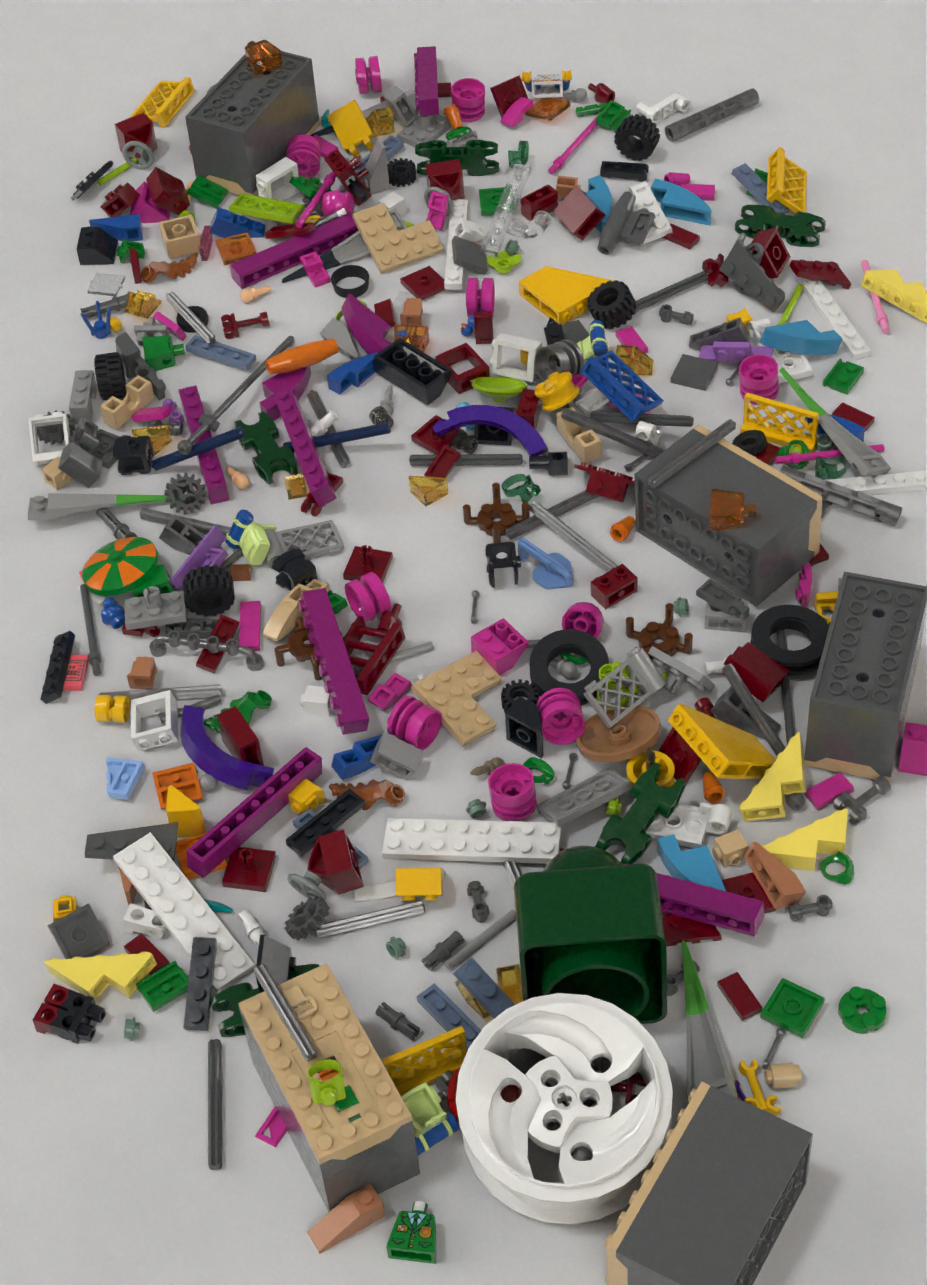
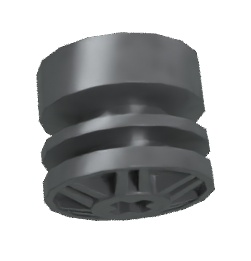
M566 339L540 348L535 355L534 365L539 378L544 382L554 372H570L572 376L574 374H581L580 371L584 366V358L579 346L575 342Z

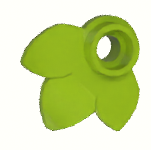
M504 250L496 257H487V264L494 267L501 274H507L512 270V267L519 265L521 262V254H515L510 257Z

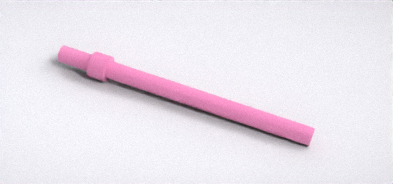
M863 260L861 265L865 274L866 270L871 269L868 261ZM870 292L877 313L878 325L881 326L882 332L887 334L890 331L887 314L883 311L879 296Z

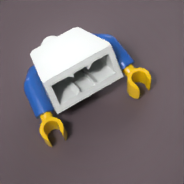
M571 69L569 71L562 70V78L560 74H539L532 80L531 71L529 73L522 71L521 79L525 83L526 89L532 92V98L563 97V91L569 89L572 72Z

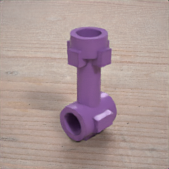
M171 399L164 400L163 406H172L173 411L169 417L170 424L172 425L173 422L183 424V414L175 410L177 408L176 402H173Z

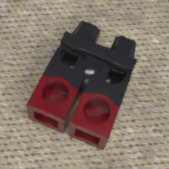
M53 984L44 999L45 1003L42 1002L32 1020L36 1032L43 1034L49 1032L78 1044L80 1040L92 1041L96 1030L94 1026L89 1024L91 1020L101 1023L106 1016V1012L103 1007L96 1005L93 997L85 996L68 988Z

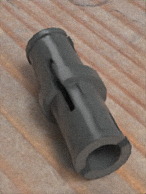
M454 931L442 943L436 944L435 949L422 959V963H425L424 966L432 971L445 958L448 959L451 953L465 942L462 938L463 936L458 931Z
M385 1002L378 1006L375 1014L391 1025L390 1028L400 1031L410 1040H414L419 1035L420 1027L406 1019L405 1014L402 1012L398 1013Z

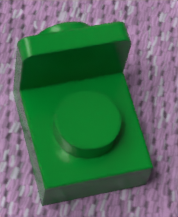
M123 240L121 246H118L117 249L120 263H125L126 257L130 256L129 249L133 248L137 250L138 258L143 259L145 255L143 243Z

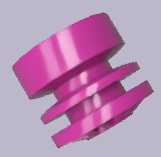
M464 78L454 82L451 89V105L456 104V107H459L461 121L473 122L482 118L485 114L484 84L473 78Z
M306 134L292 137L286 149V157L297 163L299 175L311 178L316 176L320 170V143L314 137Z
M763 354L752 355L742 360L739 365L740 394L744 399L746 393H750L771 400L776 399L779 394L778 364L776 360ZM750 401L751 404L758 405L756 402Z
M554 688L545 692L538 699L536 705L538 706L543 736L547 741L552 744L565 745L576 741V738L583 734L585 719L576 693L566 688Z
M406 695L392 709L387 722V732L408 744L414 745L420 750H424L429 747L438 735L442 724V713L429 705H424L422 701L416 700L415 697Z
M516 763L497 767L488 779L493 812L503 821H522L529 818L535 812L537 806L532 772L524 765Z

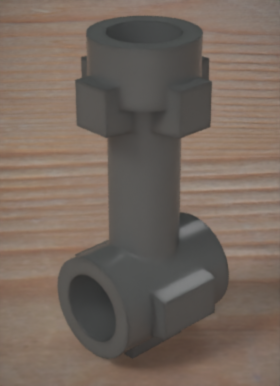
M668 304L662 305L659 310V316L663 322H670L671 318L681 320L686 325L693 322L694 314L691 312L679 313L672 311V306Z
M152 420L147 430L148 434L154 437L159 432H172V435L179 436L183 434V424L173 422L172 425L162 424L161 420Z
M472 881L468 884L467 888L468 896H472L474 901L472 916L477 922L483 923L490 915L489 907L483 902L481 894L485 893L484 886H481L479 881Z
M820 895L816 903L802 906L798 902L792 903V906H788L791 920H801L804 914L817 912L820 916H827L830 913V909H832L833 903L827 895Z
M693 960L694 965H695V968H696L697 973H698V972L700 971V967H699V965ZM683 969L676 975H667V996L677 993V985L684 981Z

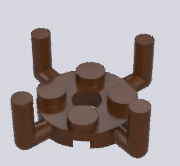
M493 483V504L482 505L477 517H471V507L466 504L463 506V517L466 525L478 524L480 530L482 529L487 535L493 536V543H501V536L505 535L507 528L530 518V509L528 503H522V515H516L511 504H501L500 484ZM496 518L501 519L500 521H493Z
M672 603L665 605V620L663 624L649 622L641 632L634 630V618H626V636L638 640L639 648L644 649L651 661L653 657L648 652L652 646L667 655L671 654V656L677 651L687 654L692 652L693 635L686 633L684 635V644L680 643L678 629L671 627L674 605ZM655 640H663L664 642L655 643L654 641H655Z
M300 616L296 619L297 627L287 639L288 644L275 647L276 662L279 667L284 666L283 653L290 652L299 662L311 660L314 679L319 681L322 679L319 673L320 664L314 658L313 644H304L305 641L309 640V630L304 627L303 617Z

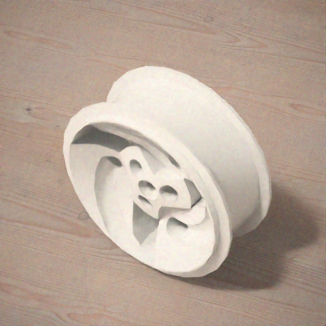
M556 993L533 997L503 1011L482 1029L468 1048L460 1068L456 1106L466 1155L476 1176L496 1199L521 1215L545 1223L573 1225L600 1220L629 1205V1200L634 1190L639 1191L642 1186L641 1179L647 1169L651 1170L654 1165L653 1158L659 1148L663 1149L666 1144L665 1137L671 1128L673 1088L668 1065L655 1039L636 1018L612 1003L588 995ZM522 1048L531 1049L547 1057L530 1068L525 1075L507 1060ZM605 1057L611 1061V1067L604 1073H597L591 1067L594 1059ZM639 1072L647 1086L633 1101L612 1115L613 1097L610 1086L628 1079L633 1074ZM549 1080H554L558 1083L553 1087L544 1086ZM507 1085H516L522 1091L521 1096L514 1102H505L500 1095L502 1089ZM587 1099H593L597 1105L587 1107L583 1103ZM566 1101V1104H569V1106L564 1107L561 1102ZM550 1122L560 1124V1128L554 1131L548 1130L546 1127ZM529 1138L545 1150L560 1153L559 1177L561 1183L542 1182L534 1179L529 1164ZM582 1146L590 1149L593 1158L588 1161H577L573 1159L571 1153L577 1147Z

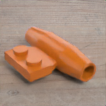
M335 339L313 341L285 350L266 360L265 365L270 375L292 372L320 363L337 354L339 348Z

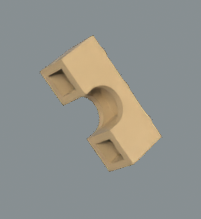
M139 375L125 385L126 396L123 401L112 396L100 406L104 423L118 430L132 418L135 412L143 409L155 399L152 383Z
M574 407L568 408V409H570V410H572V411L577 412V411L574 409ZM563 411L556 413L557 431L583 463L600 458L601 440L593 430L585 432L583 427L562 419L561 414Z

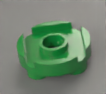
M855 986L840 999L838 1014L847 1029L858 1034H867L868 1031L880 1029L884 1024L887 1013L886 1001L884 997L872 990ZM857 1008H866L868 1013L859 1014V1009Z

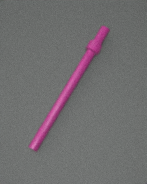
M596 118L567 150L553 161V165L548 169L550 174H554L557 169H560L565 164L566 159L598 125L595 123Z
M333 171L325 177L323 185L295 223L297 228L303 226L327 189L334 184L336 176Z
M883 444L869 446L877 452H884L885 450ZM839 449L803 454L795 452L789 453L786 456L775 457V464L789 463L793 465L799 464L802 461L844 457Z

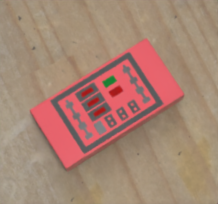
M71 655L63 691H82L89 663L88 655Z

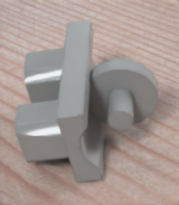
M150 317L149 322H144L143 325H134V332L139 346H143L142 337L169 336L166 325L156 322L154 317Z

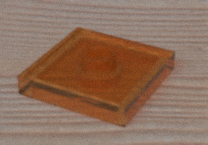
M553 97L541 98L534 103V106L525 115L551 121L571 106L570 101Z
M248 232L215 240L223 265L233 264L256 254Z

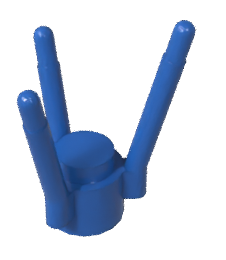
M96 301L98 321L94 323L93 327L84 313L80 315L89 328L91 335H95L98 339H104L111 334V308H107L105 323L102 320L99 301Z

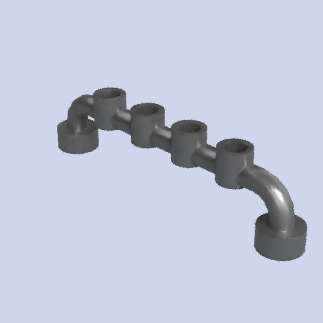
M172 630L168 635L156 636L149 645L150 652L155 657L163 656L167 651L165 643H169L174 648L182 645L189 646L191 650H198L199 648L208 649L210 653L224 651L228 652L230 656L244 654L248 656L246 663L249 670L258 671L263 667L262 656L248 647L240 646L236 639H229L226 643H219V639L216 636H210L205 641L200 640L199 635L196 633H191L187 638L180 637L178 631Z

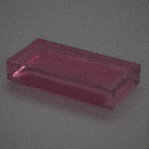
M204 226L199 245L201 261L209 259L213 242L210 226Z

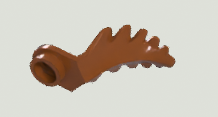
M194 253L191 257H187L186 260L182 259L178 263L176 261L171 263L152 261L149 266H145L142 269L141 278L144 282L151 283L159 273H163L172 279H177V275L185 277L184 272L191 273L190 268H195L194 263H197L198 254Z
M373 779L367 785L359 782L356 787L351 783H348L347 786L344 783L329 785L332 795H337V798L350 788L365 800V806L362 810H368L379 799L397 806L403 802L405 797L404 789L400 785L393 784L388 780L378 782Z

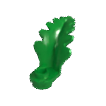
M262 690L257 691V693L247 692L242 698L232 700L230 708L236 706L249 725L254 709H268L271 706L272 698ZM224 708L220 712L222 713L223 711L228 710L230 708ZM218 714L205 719L203 722L205 726L211 730L215 728L216 732H220Z

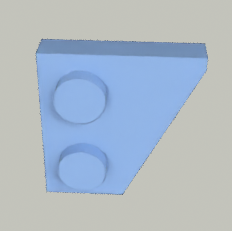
M107 757L108 772H106L109 797L129 800L145 769L143 761Z

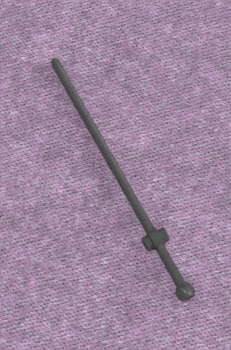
M288 336L266 360L285 351L293 342L294 337ZM265 361L212 415L203 413L200 416L198 422L202 425L187 440H182L178 443L177 449L181 454H189L192 451V445L207 430L215 432L218 429L220 423L216 420L267 369Z
M779 630L777 632L778 647L787 650L785 630ZM786 675L781 687L786 742L788 745L789 740L795 734L789 676ZM793 793L788 798V805L793 810H800L805 805V799L800 793Z

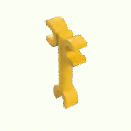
M752 1059L750 1067H747L744 1060H741L738 1070L742 1075L747 1076L754 1097H748L744 1102L774 1116H778L781 1107L772 1106L776 1104L777 1096L771 1095L767 1097L766 1101L764 1099L756 1076L758 1062L756 1059Z

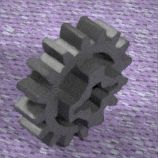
M66 414L69 420L70 436H73L72 431H75L74 420L70 414ZM63 424L36 427L39 441L44 440L45 444L51 441L52 445L55 441L62 443L64 439Z
M187 473L184 474V477L177 474V479L171 477L170 483L166 484L167 490L164 493L167 496L166 503L171 502L170 508L176 507L177 513L180 510H183L184 514L187 513V510L194 513V508L200 510L201 504L205 503L204 497L207 494L206 491H203L205 490V484L200 485L201 479L195 480L194 474L191 477H188Z
M315 896L313 899L309 897L305 903L302 901L300 905L293 909L294 913L288 915L290 919L285 921L287 926L284 928L287 931L286 933L293 940L296 939L297 941L301 938L306 939L308 934L313 935L314 931L317 932L321 928L320 924L326 922L325 917L329 915L328 910L330 907L322 897L318 898Z

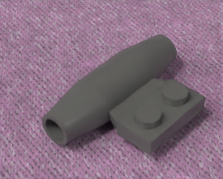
M624 192L613 206L601 232L597 247L600 253L609 255L621 237L627 240V242L644 243L655 219V214L641 210L633 212L636 196L633 193Z

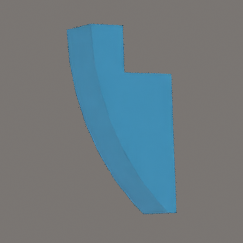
M598 175L588 179V191L585 193L606 214L596 225V228L601 233L612 210V201L606 182Z
M659 179L654 180L651 191L657 202H661V209L665 217L710 226L711 209L701 198L679 185Z
M808 320L766 327L760 343L767 347L791 353L829 355L837 353L843 338L834 330L820 333Z
M674 834L657 838V852L672 877L726 891L707 845L681 851Z

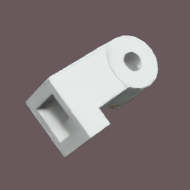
M460 219L452 228L454 236L479 244L487 236V231L483 226L464 219Z
M639 421L635 436L657 446L662 431L656 428L654 424Z
M130 903L123 918L124 932L133 934L135 931L147 934L152 938H162L166 927L154 911Z

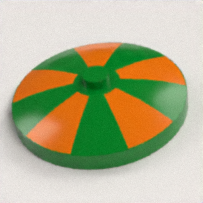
M127 537L115 540L101 547L87 560L82 571L83 581L90 592L99 596H115L129 592L142 585L153 575L159 564V553L155 545L146 538Z

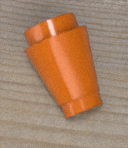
M456 104L445 107L444 115L453 129L463 127L459 107H456Z
M627 516L613 524L610 530L611 537L618 542L626 540L636 524L635 519Z
M706 772L702 776L704 798L709 803H719L724 798L725 789L713 772Z

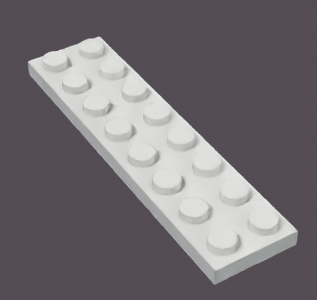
M388 818L382 857L383 859L504 862L508 860L509 862L515 861L516 863L548 864L560 851L562 826L558 827L554 822Z
M151 832L113 856L116 864L190 959L193 937L217 939L213 989L216 993H219L255 968L253 961Z

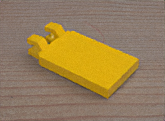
M355 99L327 115L345 152L350 151L354 158L356 156L360 157L361 155L356 146L363 142L369 151L373 149L374 145L370 138L374 134Z

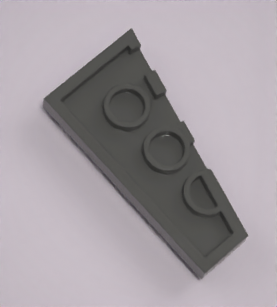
M178 822L89 834L86 840L85 858L114 860L113 856L151 832L174 861Z

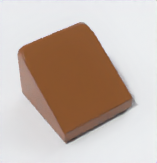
M232 565L230 573L233 581H250L252 565Z

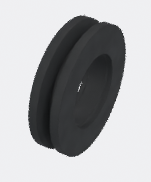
M778 605L765 610L755 619L752 626L750 643L788 669L787 676L805 675L817 670L819 667L829 625L821 615L809 608L799 605ZM779 630H797L805 634L811 640V644L802 650H785L776 646L770 637Z
M574 629L555 631L543 637L531 653L529 663L531 683H534L535 687L538 688L540 696L554 688L570 689L578 696L580 705H585L589 701L584 696L586 692L584 688L594 680L596 683L600 681L599 669L603 665L609 664L608 654L601 642L586 632ZM573 653L585 658L590 664L591 669L584 679L576 683H564L550 675L548 671L550 662L561 654ZM597 691L592 693L595 699L597 698Z

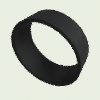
M346 265L338 268L331 275V282L335 293L343 298H347L350 293L355 298L363 295L369 287L368 271L358 265ZM347 277H359L365 281L363 285L352 289L340 288L336 285L340 280Z

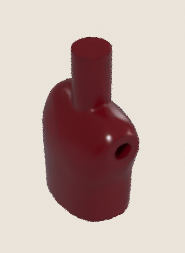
M590 83L588 85V89L595 93L594 98L596 102L608 104L610 100H615V91L605 84L599 83L595 86Z
M395 603L391 612L388 610L384 611L381 614L377 629L387 631L394 622L403 625L402 621L398 618L402 606Z

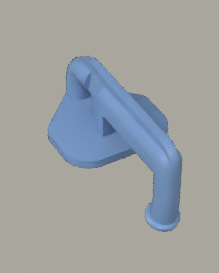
M519 538L517 552L521 561H526L529 555L541 562L532 573V578L537 584L545 589L573 586L574 577L571 562L559 553L547 554L525 538Z

